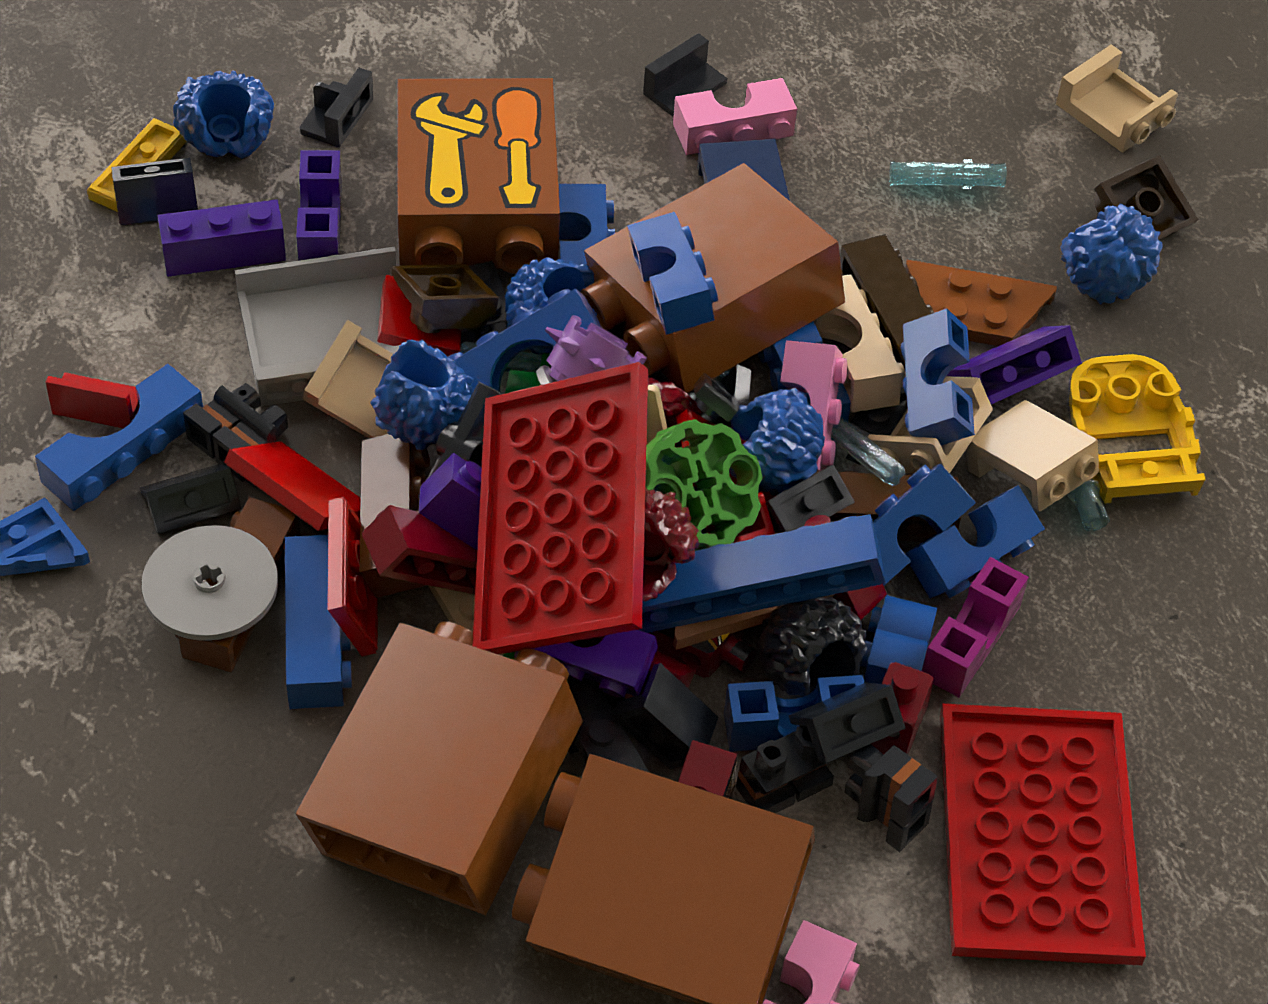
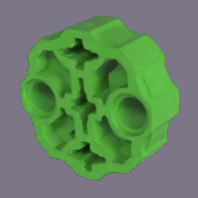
M696 419L685 421L657 432L656 437L646 445L645 487L648 490L655 489L663 494L674 492L676 494L675 499L682 504V508H688L691 516L690 522L699 530L696 536L700 544L694 549L695 551L707 549L717 544L726 545L734 543L735 537L745 527L753 525L761 508L758 489L763 477L757 457L748 453L742 445L740 435L722 423L713 426L700 423ZM688 441L689 446L676 448L675 443ZM730 467L734 469L737 475L736 484L732 482L729 476ZM693 483H696L698 491L694 490ZM707 525L715 526V530L710 531V534H702L701 530L706 528Z

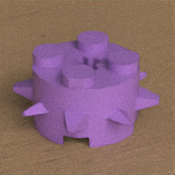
M572 315L564 331L549 327L545 329L557 342L547 358V362L552 366L549 375L557 381L636 362L644 364L647 359L638 351L632 357L625 350L628 343L593 323H590L587 330L580 327L582 319L575 315Z

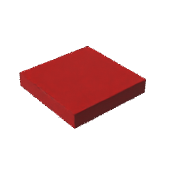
M386 275L382 284L377 342L398 346L408 340L418 342L423 340L427 346L440 349L447 357L460 352L461 330L441 329L438 333H426L417 329V325L412 323L409 318L411 303L403 294L394 277Z

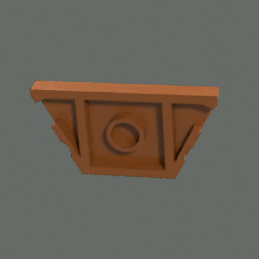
M908 259L905 266L909 276H913L916 279L919 293L925 304H929L934 313L947 308L967 326L968 341L1000 346L1019 338L1022 330L1029 328L1037 319L1039 311L1046 304L1050 305L1054 301L1057 286Z

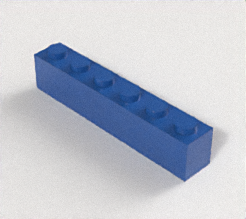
M871 514L858 517L850 516L835 522L816 526H803L797 530L773 535H760L750 540L726 545L717 544L707 549L695 551L694 560L684 564L675 563L677 570L675 579L662 594H658L656 599L643 601L642 629L638 630L649 633L886 584L879 541Z

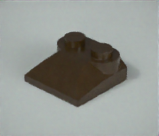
M1160 154L1101 182L1094 188L1096 192L1094 205L1098 213L1100 211L1104 212L1106 206L1118 207L1119 204H1123L1126 207L1133 206L1135 210L1141 212V215L1153 219L1152 225L1155 231L1161 233L1158 237L1159 241L1199 220Z
M467 264L392 266V276L411 303L410 321L417 325V329L422 332L438 333L441 329H458L465 332H474L478 328L485 326L488 318L497 311L499 297Z

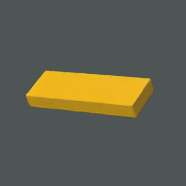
M153 118L87 189L88 199L118 212L111 167L170 160L187 141L174 126Z

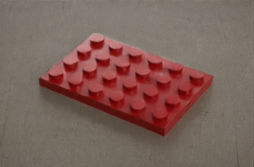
M640 362L485 398L473 647L499 655L520 651L525 648L532 649L642 629L648 368Z
M943 703L940 711L952 956L1142 966L1146 958L1122 713Z

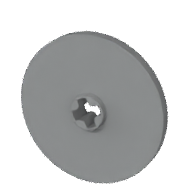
M201 526L172 536L153 552L145 565L142 575L143 599L153 619L169 632L193 640L224 639L249 629L268 612L275 600L278 588L276 564L267 547L251 534L227 526ZM210 578L211 581L218 584L210 586L207 582H203V580Z

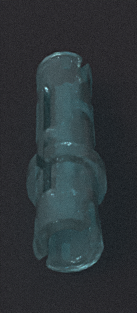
M963 159L962 163L890 161L889 184L961 186L964 190H970L971 186L1005 187L1007 168L1005 163H972L971 159Z

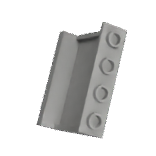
M395 247L234 270L237 297L255 385L261 399L260 407L303 400L306 386L347 320L362 328V336L393 354L398 351L400 345L392 346L377 342L382 284L386 275L392 276V266H396Z

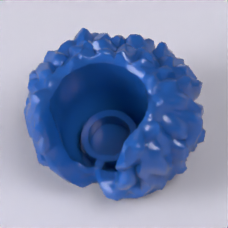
M216 71L214 75L200 76L196 80L192 77H187L186 84L177 92L178 100L173 106L175 117L173 125L179 130V133L187 143H190L199 152L213 157H222L230 152L242 159L250 156L261 145L262 141L266 140L273 119L274 101L270 93L264 90L263 84L259 79H255L253 76L246 77L245 74L237 75L236 71H231V74Z
M1119 204L1118 207L1106 206L1104 212L1100 211L1098 213L1097 219L1078 227L1075 232H1070L1068 237L1062 240L1060 248L1063 255L1061 260L1066 263V273L1070 276L1072 284L1077 285L1080 293L1087 294L1090 298L1096 299L1100 305L1103 302L1113 303L1116 297L1122 300L1130 298L1133 292L1144 287L1146 282L1149 283L1152 280V276L1157 273V267L1160 262L1159 254L1163 247L1162 242L1158 240L1161 233L1155 231L1151 217L1141 215V212L1135 210L1133 206L1126 207L1123 204Z
M549 257L539 262L535 259L530 262V265H523L516 275L511 278V283L507 286L505 294L507 328L513 325L512 320L518 315L529 310L536 312L548 305V299L557 292L565 289L572 291L575 288L580 292L585 287L593 284V271L587 264L579 266V264H575V261L564 263L562 259L554 261L553 258ZM534 347L529 350L535 355H543V353H551L553 348Z
M408 340L403 342L399 346L398 351L391 356V363L386 365L381 381L374 391L376 397L370 402L376 414L375 424L380 429L387 430L388 435H392L394 439L399 438L401 442L412 443L417 450L427 449L430 444H437L440 433L448 424L458 422L474 392L471 385L474 379L466 375L453 359L448 358L440 349L427 346L425 341Z
M796 388L790 390L780 389L754 398V401L749 402L748 406H739L738 412L730 420L731 427L740 435L742 440L747 441L742 445L748 453L757 457L763 477L759 484L758 493L769 491L771 495H779L784 490L790 489L817 472L818 467L816 463L822 454L825 441L823 436V418L812 406L808 405L804 394L799 393ZM730 467L729 473L737 479L734 469Z

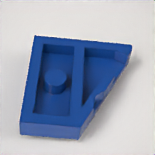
M45 497L0 521V576L83 566L90 563L88 551Z

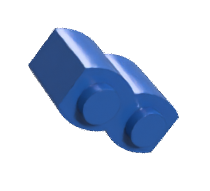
M886 595L883 607L875 606L873 608L868 632L875 633L873 642L865 640L867 651L860 665L866 668L864 682L882 684L891 662H897L922 671L937 612L936 607Z

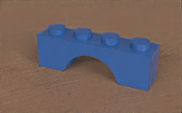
M576 288L572 291L569 289L559 291L548 299V305L536 312L529 310L518 315L512 320L513 325L500 333L498 331L490 332L477 340V347L465 354L462 352L452 354L448 358L453 359L466 375L474 379L471 384L474 390L480 381L500 392L503 373L515 356L534 347L554 348L557 342L545 331L547 327L564 331L572 315L582 319L580 327L586 330L590 323L601 327L586 297Z
M166 364L135 386L139 410L133 421L124 429L108 436L94 438L67 433L35 456L41 483L70 509L75 511L86 502L93 501L108 486L118 479L128 476L136 466L153 454L163 451L171 441L186 431L183 412L194 404L203 407L201 391L169 364Z

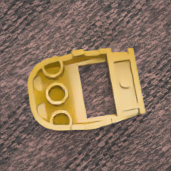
M1128 354L1095 357L1084 361L1072 374L1069 394L1072 426L1096 439L1167 434L1172 449L1103 455L1098 453L1099 472L1090 480L1104 503H1111L1112 498L1184 491H1190L1191 496L1198 495L1205 481L1204 473L1197 474L1196 463L1201 451L1199 439H1195L1193 424L1195 417L1191 407L1185 408L1179 397L1181 388L1173 374L1163 364L1146 356Z

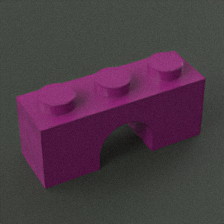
M992 557L988 559L970 585L967 598L957 618L954 620L948 617L927 648L922 672L934 677V685L960 698L1019 610L1028 583V576Z

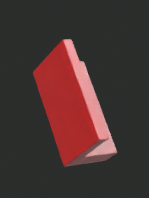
M64 372L62 378L48 376L45 381L51 411L55 415L124 429L133 421L139 410L136 387L66 372Z

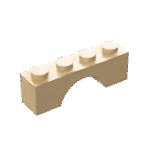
M851 274L844 275L842 278L845 303L814 320V323L821 338L839 341L852 349L844 353L842 357L847 359V375L843 385L851 400L850 410L853 413L899 405L901 387H903V379L906 377L904 366L901 362H896L889 338L883 337L876 313H871L867 306L864 290L858 289Z

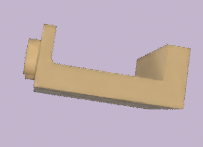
M1111 44L1062 77L1056 105L1123 153L1134 144L1139 145L1143 143L1150 133L1159 127L1167 126L1172 121L1176 113L1174 106L1178 93L1171 89L1161 97H1157L1119 70L1122 52Z
M347 320L306 386L302 399L370 439L388 434L387 430H382L376 426V414L370 402L376 397L374 391L381 381L386 365L391 363L393 353L362 336V328Z
M946 376L943 383L952 380L972 398L974 431L976 435L993 410L980 378ZM907 409L890 436L870 434L865 440V444L878 471L914 474L925 464L930 470L934 466L942 464L950 473L975 435L942 446L936 438L913 437L908 432L905 424V415L908 413Z
M1027 400L1022 401L981 427L966 449L969 472L980 478L996 468L1031 490L1032 506L1038 511H1042L1086 481L1092 479L1099 472L1098 440Z

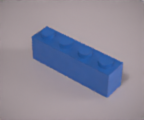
M328 535L285 537L286 687L289 709L344 706L343 688H352L351 661H343L342 651L351 650V641L328 611Z

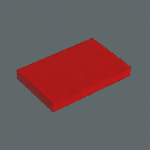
M282 441L229 449L224 461L227 466L317 531L328 529L329 500L343 497L360 519L361 497Z
M341 497L329 500L328 611L363 657L376 654V650H378L377 598L359 573L361 521L347 500Z

